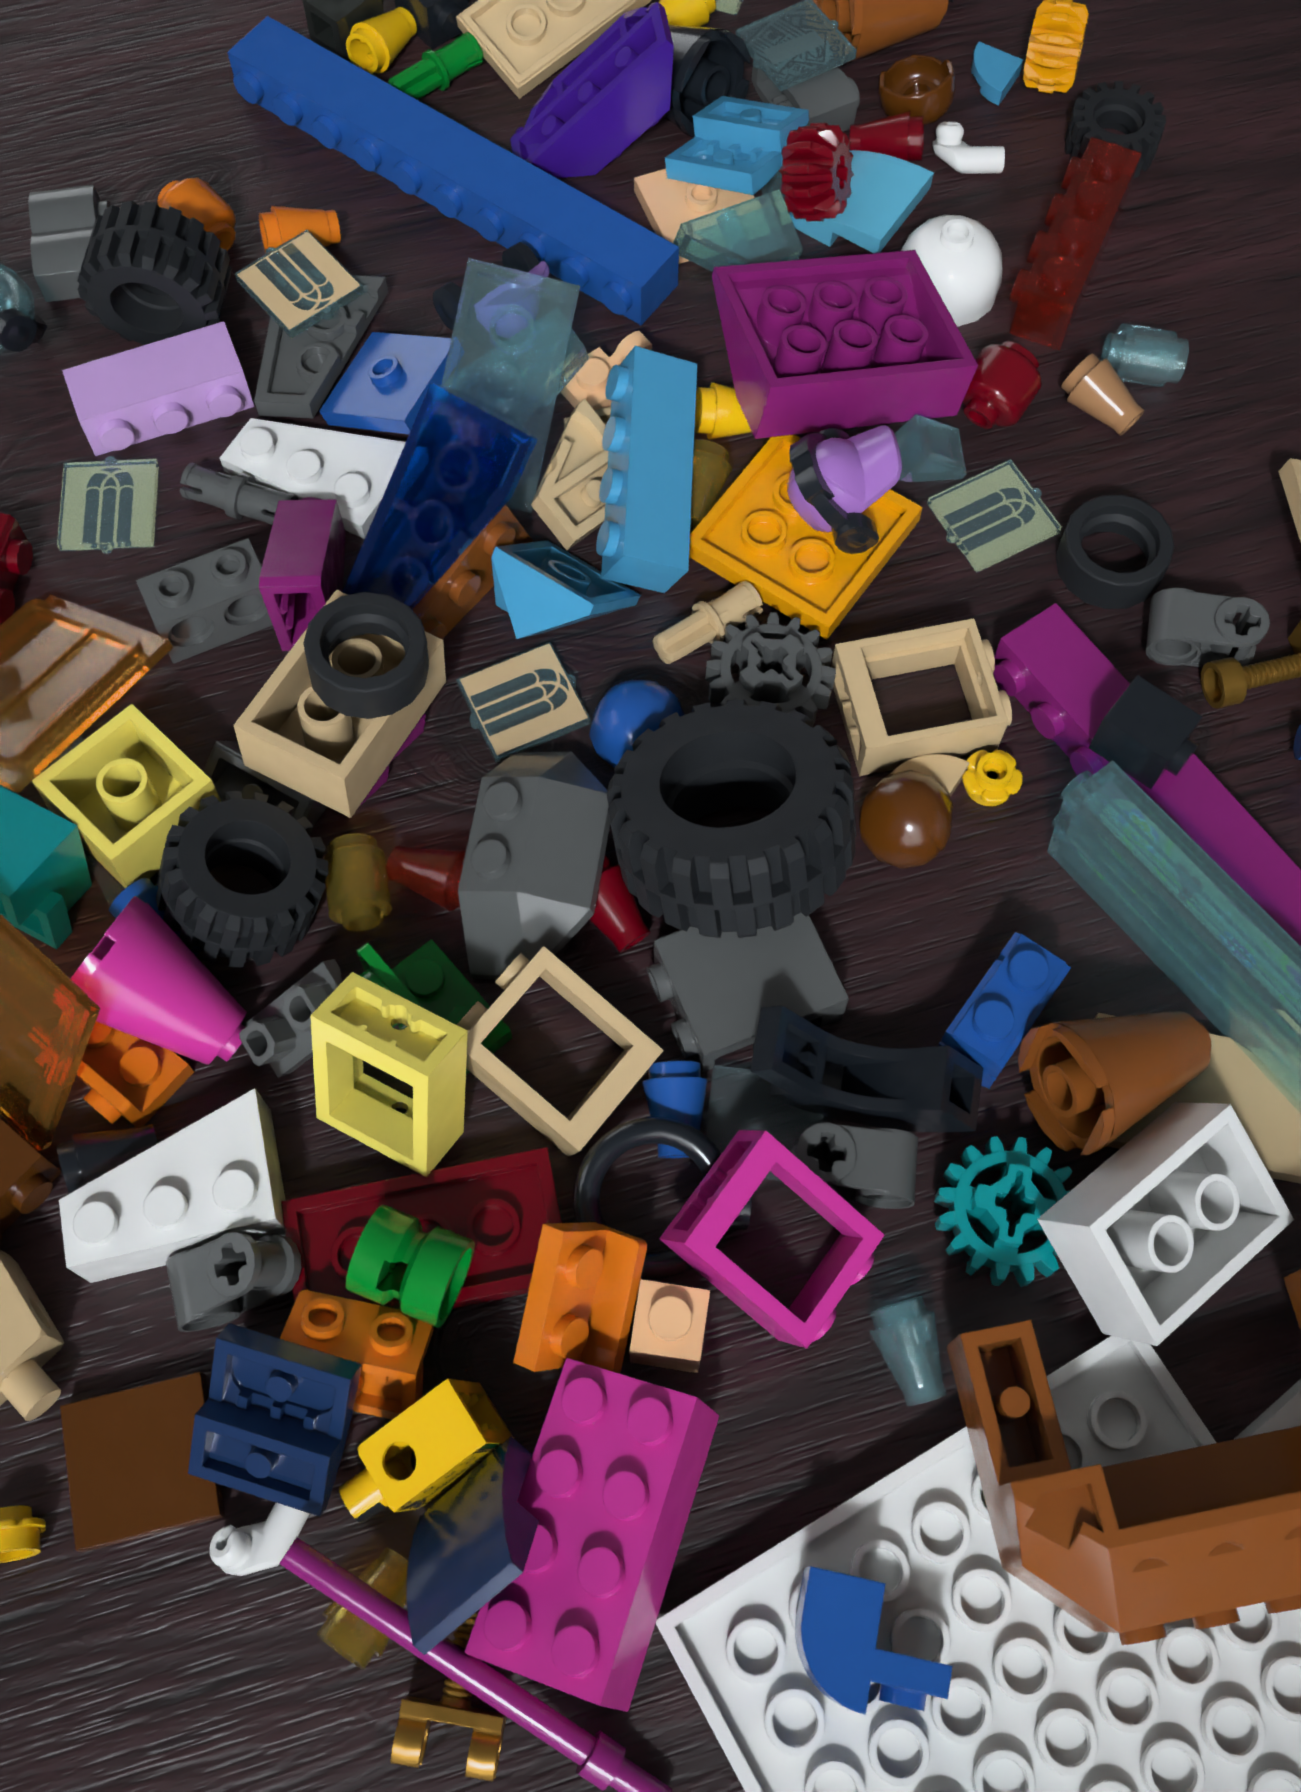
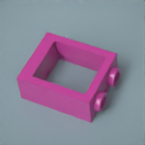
M738 1130L659 1239L778 1341L808 1349L810 1344L820 1339L834 1323L837 1313L835 1307L850 1285L856 1284L868 1273L875 1258L873 1252L885 1235L766 1130ZM769 1171L841 1233L789 1309L716 1248L718 1242Z

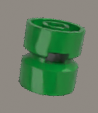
M385 1204L381 1205L369 1219L355 1247L346 1276V1289L381 1305H385L393 1298L399 1300L400 1310L403 1314L439 1328L452 1311L466 1280L474 1254V1240L439 1226L425 1233L422 1231L419 1218Z

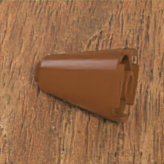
M805 0V10H807L805 13L813 14L805 15V19L817 18L820 21L818 24L824 26L823 29L806 25V29L832 35L814 34L815 36L826 37V45L829 49L839 52L838 56H832L839 59L838 63L834 62L835 66H839L937 28L947 12L948 0ZM813 20V22L805 21L806 24L819 26L815 24L818 20ZM819 38L820 42L824 43V38ZM830 42L832 44H839V49L830 48L832 46ZM842 47H843V48H844V62L841 63ZM836 51L831 52L833 55L837 54Z
M1183 1011L1049 1022L1032 1028L1021 1041L1018 1057L1019 1073L1030 1069L1034 1090L1024 1093L1028 1107L1042 1131L1057 1147L1066 1152L1078 1148L1083 1150L1081 1155H1089L1106 1147L1202 1074L1209 1066L1212 1044L1206 1028L1190 1014Z

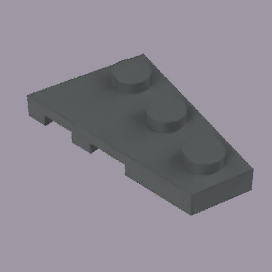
M282 271L301 292L309 293L313 290V285L300 272ZM304 272L316 285L326 282V277L322 273ZM279 273L276 288L289 301L298 300L300 294ZM351 275L360 284L359 287L290 330L271 311L254 399L258 415L314 418L388 294L386 277ZM330 281L318 287L321 291V299H326L334 293ZM315 289L311 294H308L306 296L312 299H318V292ZM302 297L298 302L292 304L299 309L310 310L316 302ZM330 300L320 302L314 310L324 307Z

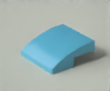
M849 150L853 154L851 167L854 175L850 183L852 193L847 198V206L844 212L837 214L835 218L809 222L806 219H795L792 212H790L787 216L786 224L829 247L838 236H841L872 253H880L929 191L934 173L911 162L886 154Z

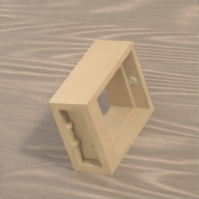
M974 618L835 644L831 668L836 669L833 688L859 776L895 770L902 763L922 755L944 754L963 757L972 755L979 750L989 752L998 749L1006 727L1012 722V708L1006 691H998L993 676L995 669L993 649L987 639L981 640ZM954 664L972 720L888 736L871 680Z
M543 946L531 961L520 953L495 981L504 992L489 1009L478 1001L457 1025L468 1031L466 1069L569 1157L581 1151L664 1050ZM539 976L624 1049L567 1118L481 1044Z

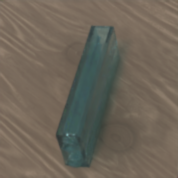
M1113 760L1094 775L1088 770L1082 772L1064 788L1060 795L1063 802L1059 813L1052 822L1054 831L1047 852L1225 1037H1230L1301 1114V946Z

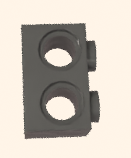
M249 538L136 580L153 623L173 664L272 626L259 590V576L262 567Z

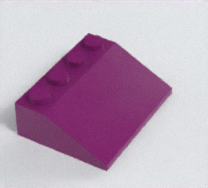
M915 250L713 268L712 280L736 398L755 439L819 432L829 428L845 429L957 416L978 364Z

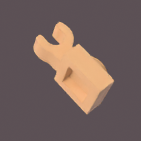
M638 330L627 335L610 357L598 347L555 374L557 389L574 408L584 399L587 400L594 410L611 406V400L606 398L605 389L612 367L620 365L634 346L651 350L652 344Z

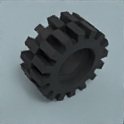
M1114 81L1112 89L1108 88L1106 82L1097 83L1095 91L1091 87L1084 90L1082 98L1078 96L1074 104L1064 140L1066 141L1065 152L1066 154H1071L1070 162L1075 167L1083 163L1081 172L1087 176L1093 170L1098 171L1097 180L1106 181L1108 174H1114L1115 182H1122L1126 172L1131 179L1138 177L1141 169L1146 172L1151 166L1152 160H1154L1166 124V115H1162L1164 108L1161 102L1152 104L1155 95L1149 91L1143 96L1139 95L1141 86L1133 83L1130 90L1123 89V81ZM1104 129H1115L1125 134H1114Z

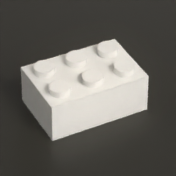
M1175 1102L1037 1220L1102 1333L1158 1346L1285 1229L1294 1218L1231 1104Z

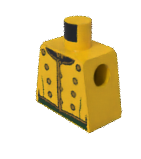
M446 1379L357 1447L358 1455L366 1468L339 1487L341 1498L351 1515L361 1524H364L387 1506L394 1513L419 1509L461 1481L509 1437L513 1436L480 1383ZM413 1452L415 1453V1456H416V1467H415V1470H413V1467H412V1464H411V1458H412Z

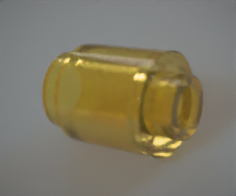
M352 833L336 837L329 842L327 846L328 853L323 858L328 861V875L325 887L329 918L336 923L343 924V927L350 931L373 929L392 911L385 853L382 849L378 848L377 840L367 834Z

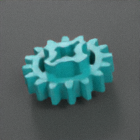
M998 1136L991 1137L985 1145V1156L974 1146H968L961 1155L964 1167L951 1163L943 1174L945 1180L954 1188H939L934 1198L935 1203L949 1208V1212L939 1216L936 1220V1230H952L955 1238L945 1251L950 1256L964 1250L970 1256L965 1271L969 1275H973L983 1265L991 1268V1283L995 1286H999L1004 1282L1009 1272H1014L1015 1279L1020 1287L1029 1285L1034 1280V1266L1041 1274L1048 1278L1059 1269L1054 1254L1058 1255L1048 1237L1042 1246L1030 1252L1018 1254V1247L1022 1244L1023 1237L1026 1235L1037 1238L1041 1234L1046 1235L1037 1219L1070 1192L1065 1190L1063 1183L1071 1175L1072 1170L1069 1166L1059 1168L1056 1171L1048 1167L1047 1164L1050 1161L1052 1150L1047 1147L1041 1150L1036 1157L1028 1155L1026 1138L1019 1137L1015 1141L1010 1151H1004L1003 1144ZM1000 1170V1176L993 1185L989 1186L979 1183L977 1187L970 1186L980 1175ZM1031 1180H1033L1041 1188L1046 1198L1042 1196V1194L1039 1192V1190L1036 1188V1186ZM1010 1191L1009 1201L1012 1202L1011 1210L1014 1214L1020 1215V1217L1008 1230L1009 1222L1006 1221V1210L998 1205ZM970 1223L976 1224L986 1238L987 1244L977 1236Z

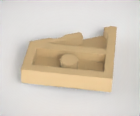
M586 399L579 402L571 413L531 503L533 509L566 550L598 529L605 519V503L600 501L599 490L602 477L608 467V451H605L602 446L606 425Z

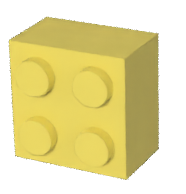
M133 704L121 711L32 780L49 810L78 825L82 846L124 888H127L139 879H150L160 870L167 835L172 825L178 826L181 813L189 806L199 810L201 799L214 795L221 802L213 781Z

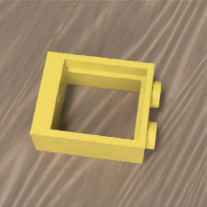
M351 972L310 1015L316 1118L427 1178L464 1132L468 1031ZM397 1023L405 1024L407 1027L401 1030L394 1029L392 1026ZM363 1061L413 1087V1099L364 1074ZM404 1108L407 1110V1112L402 1114L401 1112L395 1109Z

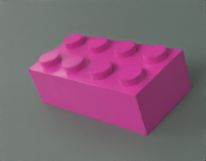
M566 1358L517 1500L521 1506L539 1520L524 1571L479 1609L464 1653L596 1705L628 1712L720 1415L698 1397Z

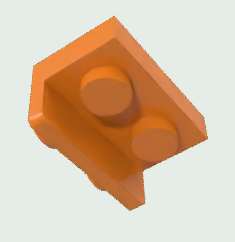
M73 1012L52 1033L40 1024L30 1033L45 1048L37 1059L66 1085L77 1076L89 1086L91 1090L83 1099L112 1125L122 1115L136 1128L143 1127L194 1073L189 1064L173 1051Z
M597 1222L543 1224L513 1363L533 1372L563 1368L566 1358L620 1374L647 1251L646 1241Z
M302 1290L296 1298L280 1339L362 1364L353 1411L393 1420L423 1397V1362L434 1326L403 1314L399 1309L310 1290Z

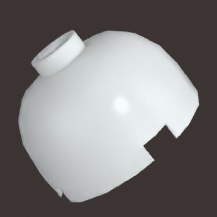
M963 215L938 216L927 220L916 228L907 238L901 251L915 250L957 327L976 322L991 310L1002 282V252L992 232L979 221Z

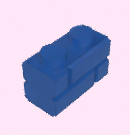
M1015 932L1000 953L998 959L992 964L950 1024L938 1046L949 1045L983 1068L981 1086L990 1089L1071 967L1028 937Z

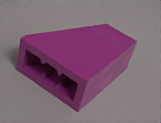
M306 497L300 500L278 501L259 576V590L282 651H290L307 629L309 622L326 604L336 589L343 592L346 532L337 499L322 500L315 497Z

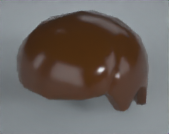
M914 54L896 61L887 71H882L879 75V97L881 106L887 116L911 111V116H924V126L935 123L945 115L953 102L956 83L953 65L950 60H944L942 63V61L932 56Z
M913 770L885 776L866 794L860 808L859 829L862 841L880 862L900 869L925 865L934 859L940 851L944 850L950 838L953 802L950 795L934 777Z

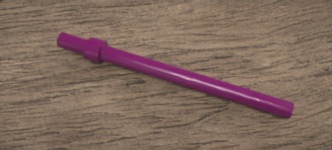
M298 1537L295 1538L279 1564L578 1764L576 1774L600 1790L604 1791L610 1786L618 1792H672L671 1787L626 1758V1747L600 1730L593 1736L480 1659L465 1654V1649L449 1638H444L428 1653L423 1655L412 1644L407 1610Z

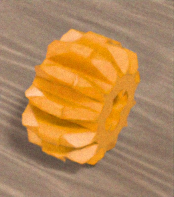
M1044 0L1038 6L1029 37L1023 70V80L1026 87L1038 89V92L1053 94V92L1066 93L1073 86L1088 23L1089 13L1086 5L1073 2L1074 0Z

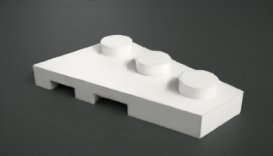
M250 418L220 457L224 472L232 476H237V473L249 475L256 484L284 493L295 494L299 500L306 497H315L322 500L337 499L344 529L363 539L368 536L424 459L422 444Z

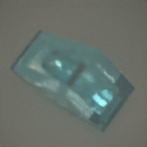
M780 189L681 223L673 241V244L679 247V256L712 272L714 267L798 260L804 251Z

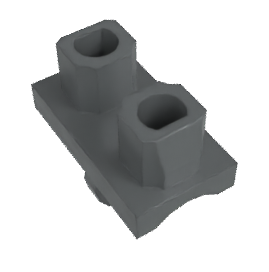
M335 959L320 963L246 1022L247 1027L239 1032V1036L254 1064L261 1066L270 1063L279 1078L291 1074L313 1057L310 1015L343 982L340 967Z

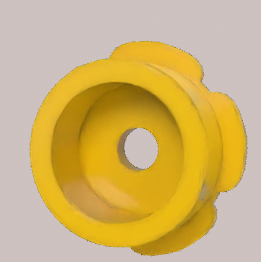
M979 750L967 759V762L970 764L967 771L963 773L962 780L967 794L976 803L983 806H997L1006 802L1011 794H1016L1020 790L1023 776L1021 771L1016 769V760L1009 753L1002 750H994L991 753H988L986 750ZM993 771L998 775V778L991 779L987 776V773Z
M18 1505L0 1508V1563L30 1558L41 1552L40 1533L46 1530V1522L41 1518L32 1517V1507Z

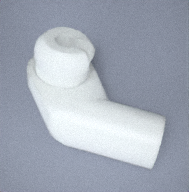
M941 122L937 126V138L932 142L934 153L958 173L994 174L1003 172L1005 163L1004 146L968 145L962 141L964 129L958 122Z
M275 1503L267 1520L264 1522L235 1528L232 1525L222 1527L211 1540L209 1547L211 1560L220 1566L225 1573L236 1576H244L276 1567L295 1538L299 1536L310 1513Z

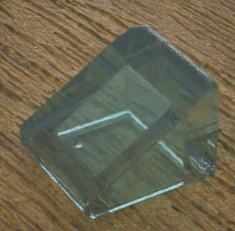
M915 414L895 433L902 460L900 481L962 479L967 475L959 429Z

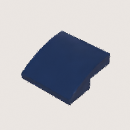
M229 1323L216 1337L209 1398L195 1414L188 1474L321 1517L327 1508L341 1462L354 1409L362 1364Z
M509 1437L419 1517L409 1553L407 1609L412 1644L423 1655L428 1653L524 1571L539 1520L517 1502L532 1454L513 1437Z

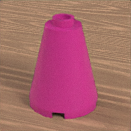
M137 896L131 899L105 932L103 938L93 951L89 953L56 998V1001L66 1007L68 1011L206 1065H209L216 1056L227 1062L242 1044L239 1032L246 1028L240 1023L247 1011L156 911Z

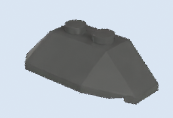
M572 751L515 752L481 779L458 887L470 975L474 979L497 980L520 953L531 961L543 946L555 955L566 946L595 913L610 829L607 800L608 790Z

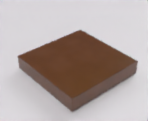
M196 1372L60 1406L76 1552H87L225 1517L221 1484L188 1474L195 1414L209 1398L205 1374Z

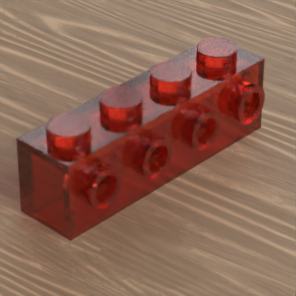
M1091 137L1083 157L1072 156L1061 185L1062 189L1067 190L1066 194L1055 193L1044 225L1050 227L1047 233L1038 230L1027 259V263L1033 264L1030 271L1021 268L1013 285L1009 301L1018 303L1010 334L1060 351L1125 204L1142 153Z

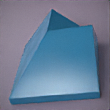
M548 540L496 546L491 556L496 606L509 613L516 639L542 634L635 606L641 596L621 583L601 579V571Z

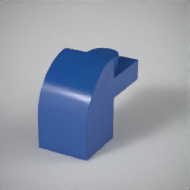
M812 1566L804 1568L795 1620L796 1646L807 1675L826 1697L842 1707L866 1715L871 1682L881 1684L879 1701L925 1711L927 1695L948 1699L952 1666L876 1648L886 1583Z

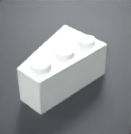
M255 1088L59 1199L66 1268L93 1283L165 1266L167 1259L173 1255L200 1247L226 1233L242 1232L250 1235L254 1240L272 1234L286 1236L281 1201L285 1200L272 1114Z

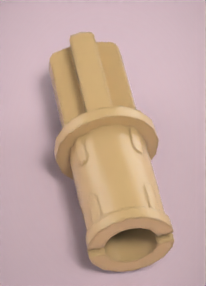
M742 581L716 599H712L707 603L704 601L695 603L692 607V615L657 634L653 638V646L658 652L660 659L666 664H671L707 642L710 644L713 641L723 642L725 628L729 624L737 627L746 622V616L752 614L754 617H757L763 612V608L760 607L763 605L761 597L751 583Z

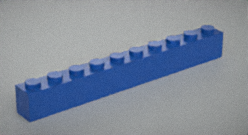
M268 16L265 17L227 52L234 76V86L238 94L247 102L258 104L277 115L285 124L296 126L318 139L325 147L336 149L355 160L365 170L374 171L395 183L403 192L410 195L414 194L433 205L446 217L455 218L473 228L486 240L497 242L507 249L518 242L526 244L533 251L539 263L542 261L547 263L549 273L561 279L571 289L580 290L603 303L611 312L623 315L642 325L678 286L679 247L276 20Z

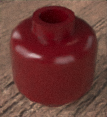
M1006 341L1002 345L993 344L986 346L980 351L975 359L978 367L963 400V403L966 405L964 408L966 417L977 426L985 429H990L993 425L1001 427L1015 425L1042 385L1041 376L1037 370L1039 363L1036 357L1022 345Z

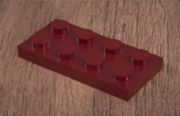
M547 1147L432 1170L427 1178L417 1173L281 1201L285 1235L297 1245L301 1255V1271L299 1279L293 1287L294 1303L300 1291L310 1290L400 1310V1303L396 1298H393L385 1305H381L346 1289V1276L358 1240L373 1213L379 1206L384 1204L419 1218L422 1231L425 1233L439 1226L474 1240L475 1248L472 1262L453 1309L528 1293L542 1225L562 1223Z

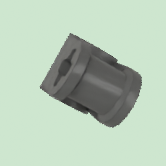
M1185 588L1164 589L1155 593L1151 598L1146 655L1152 661L1163 665H1186L1203 668L1207 662L1228 658L1232 648L1237 647L1238 649L1232 658L1238 660L1242 667L1247 666L1254 657L1256 644L1268 632L1270 626L1269 614L1260 603L1246 597L1198 593ZM1236 613H1242L1237 623H1232Z
M829 1122L817 1123L804 1131L799 1137L797 1144L790 1151L847 1201L884 1209H903L914 1206L918 1137L913 1133L889 1128L867 1129ZM814 1149L822 1150L823 1161L832 1164L827 1172L819 1170L818 1159L810 1156Z
M231 1232L223 1234L221 1237L200 1247L185 1250L168 1258L166 1268L178 1330L192 1332L221 1326L237 1319L241 1313L287 1294L297 1283L301 1271V1255L297 1245L289 1237L279 1234L267 1235L254 1240L245 1233Z

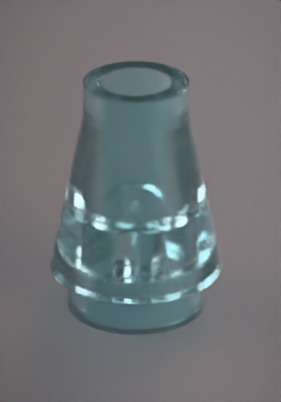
M918 1296L870 1311L874 1328L869 1330V1333L903 1392L906 1405L914 1406L947 1395L942 1380L935 1312H927L923 1297Z

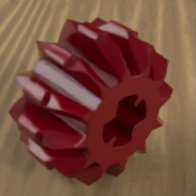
M810 123V126H801L797 130L790 131L787 137V146H784L781 151L783 163L782 168L779 170L782 174L780 191L782 194H785L784 205L787 211L792 212L795 219H806L808 222L824 221V219L835 218L837 214H842L847 206V198L852 193L850 183L854 175L851 167L853 154L849 152L850 140L847 134L842 132L839 125Z

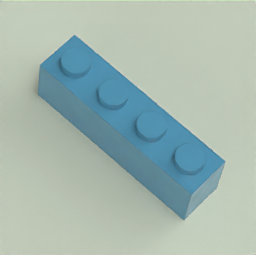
M634 346L620 365H614L609 373L605 395L608 400H611V416L605 426L602 439L603 449L608 451V467L602 477L599 490L600 501L605 503V519L600 527L596 542L597 554L602 556L601 579L665 593L689 570L697 363Z

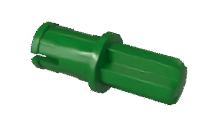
M465 32L453 40V42L436 51L428 49L423 52L421 61L390 78L388 84L416 100L436 88L444 91L449 88L450 81L483 63L481 47L471 33Z

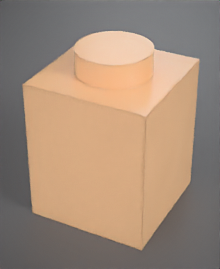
M640 1279L629 1350L630 1362L698 1373L710 1290Z

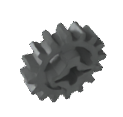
M771 612L767 624L759 625L757 619L752 614L746 616L745 630L740 631L737 627L729 624L725 628L724 642L713 641L711 645V659L706 664L705 681L710 682L709 701L722 702L721 706H726L727 700H745L747 705L759 706L761 701L778 704L784 713L789 714L794 709L808 716L814 724L817 708L827 709L829 705L830 689H833L836 669L830 667L833 652L831 648H818L820 632L817 629L805 635L799 632L801 619L797 617L793 618L787 626L779 625V618L776 612ZM735 663L739 665L738 674L740 675L739 681L734 683L731 675V670ZM804 667L809 676V683L806 688L802 685L803 676L800 674L801 669Z

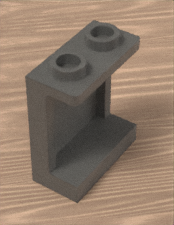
M799 913L793 916L794 922L792 925L774 931L772 926L757 929V936L738 938L737 932H722L721 938L706 937L699 934L698 928L689 927L687 932L680 930L654 940V964L647 966L650 983L660 1002L670 1000L678 1018L677 1021L671 1023L677 1046L684 1059L694 1056L696 1062L701 1063V1073L714 1069L715 1060L718 1057L754 1044L762 1007L783 1005L809 1022L815 1020L819 1028L842 1020L849 998L809 915L806 917Z

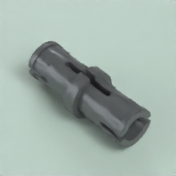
M189 463L186 466L180 480V484L192 486L191 489L184 486L180 488V494L183 498L224 509L227 516L237 520H242V516H246L272 525L278 501L299 500L295 494L284 493L256 484L249 475L237 473V476H230L202 467L196 463Z

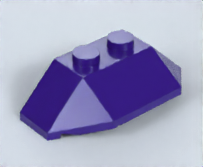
M659 2L650 4L649 7H640L625 12L550 83L534 105L525 127H518L510 138L512 153L555 178L596 175L612 160L617 159L647 129L655 126L662 116L670 110L674 45L665 7Z

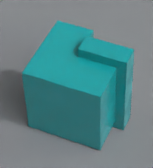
M0 785V919L45 944L58 949L73 932L67 912L92 886L78 825Z

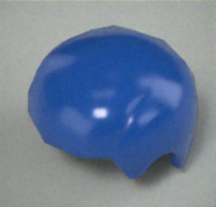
M628 680L611 687L598 703L592 716L589 736L596 754L615 768L626 750L633 751L632 744L648 728L653 732L659 729L662 719L676 712L680 717L685 715L679 699L666 686L660 685L657 681Z

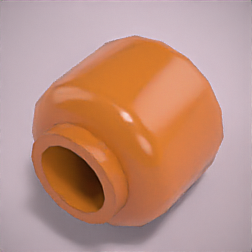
M187 178L182 181H172L161 190L157 199L159 207L165 209L172 207L182 211L181 215L189 219L195 218L204 224L203 229L206 232H212L221 241L220 248L227 251L230 249L236 236L234 230L235 214L231 206L207 182L199 178Z

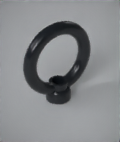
M644 1117L620 1124L604 1134L591 1147L579 1167L573 1190V1209L576 1223L597 1222L607 1226L600 1206L602 1182L615 1160L630 1149L646 1144H663L674 1147L684 1152L695 1162L703 1178L719 1158L721 1152L701 1131L679 1120L665 1117ZM752 1196L728 1229L746 1230L748 1228ZM672 1249L646 1252L641 1278H668L684 1273L693 1267Z

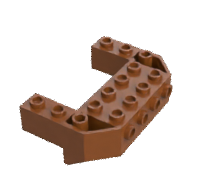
M1300 1269L1283 1279L1301 1330ZM1031 1320L959 1334L946 1346L1001 1565L1004 1570L1093 1631L1119 1633L1122 1645L1164 1638L1167 1636L1165 1623L1192 1618L1195 1629H1205L1238 1622L1240 1617L1237 1608L1264 1602L1268 1614L1301 1608V1426L1104 1467L1098 1464L1072 1470Z

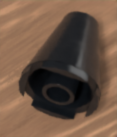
M669 24L674 51L670 110L665 116L683 133L695 137L693 115L721 96L745 99L749 81L743 78L744 61L750 64V53L744 40L728 30Z

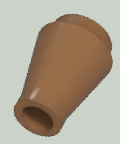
M1094 353L1080 362L1061 386L1069 395L1067 402L1111 427L1119 436L1127 432L1145 411L1136 403L1109 360L1106 358L1101 361Z

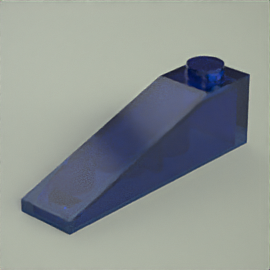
M431 383L343 589V593L351 595L369 592L389 595L413 609L512 498L538 438L513 418L465 392Z

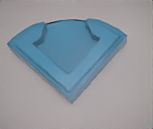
M978 42L974 51L971 73L981 86L980 93L983 97L999 106L1019 77L1024 60Z

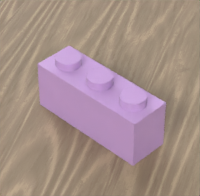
M224 321L62 370L78 420L95 456L122 450L130 445L166 434L177 433L185 428L220 417H228L236 412L254 407L243 369Z

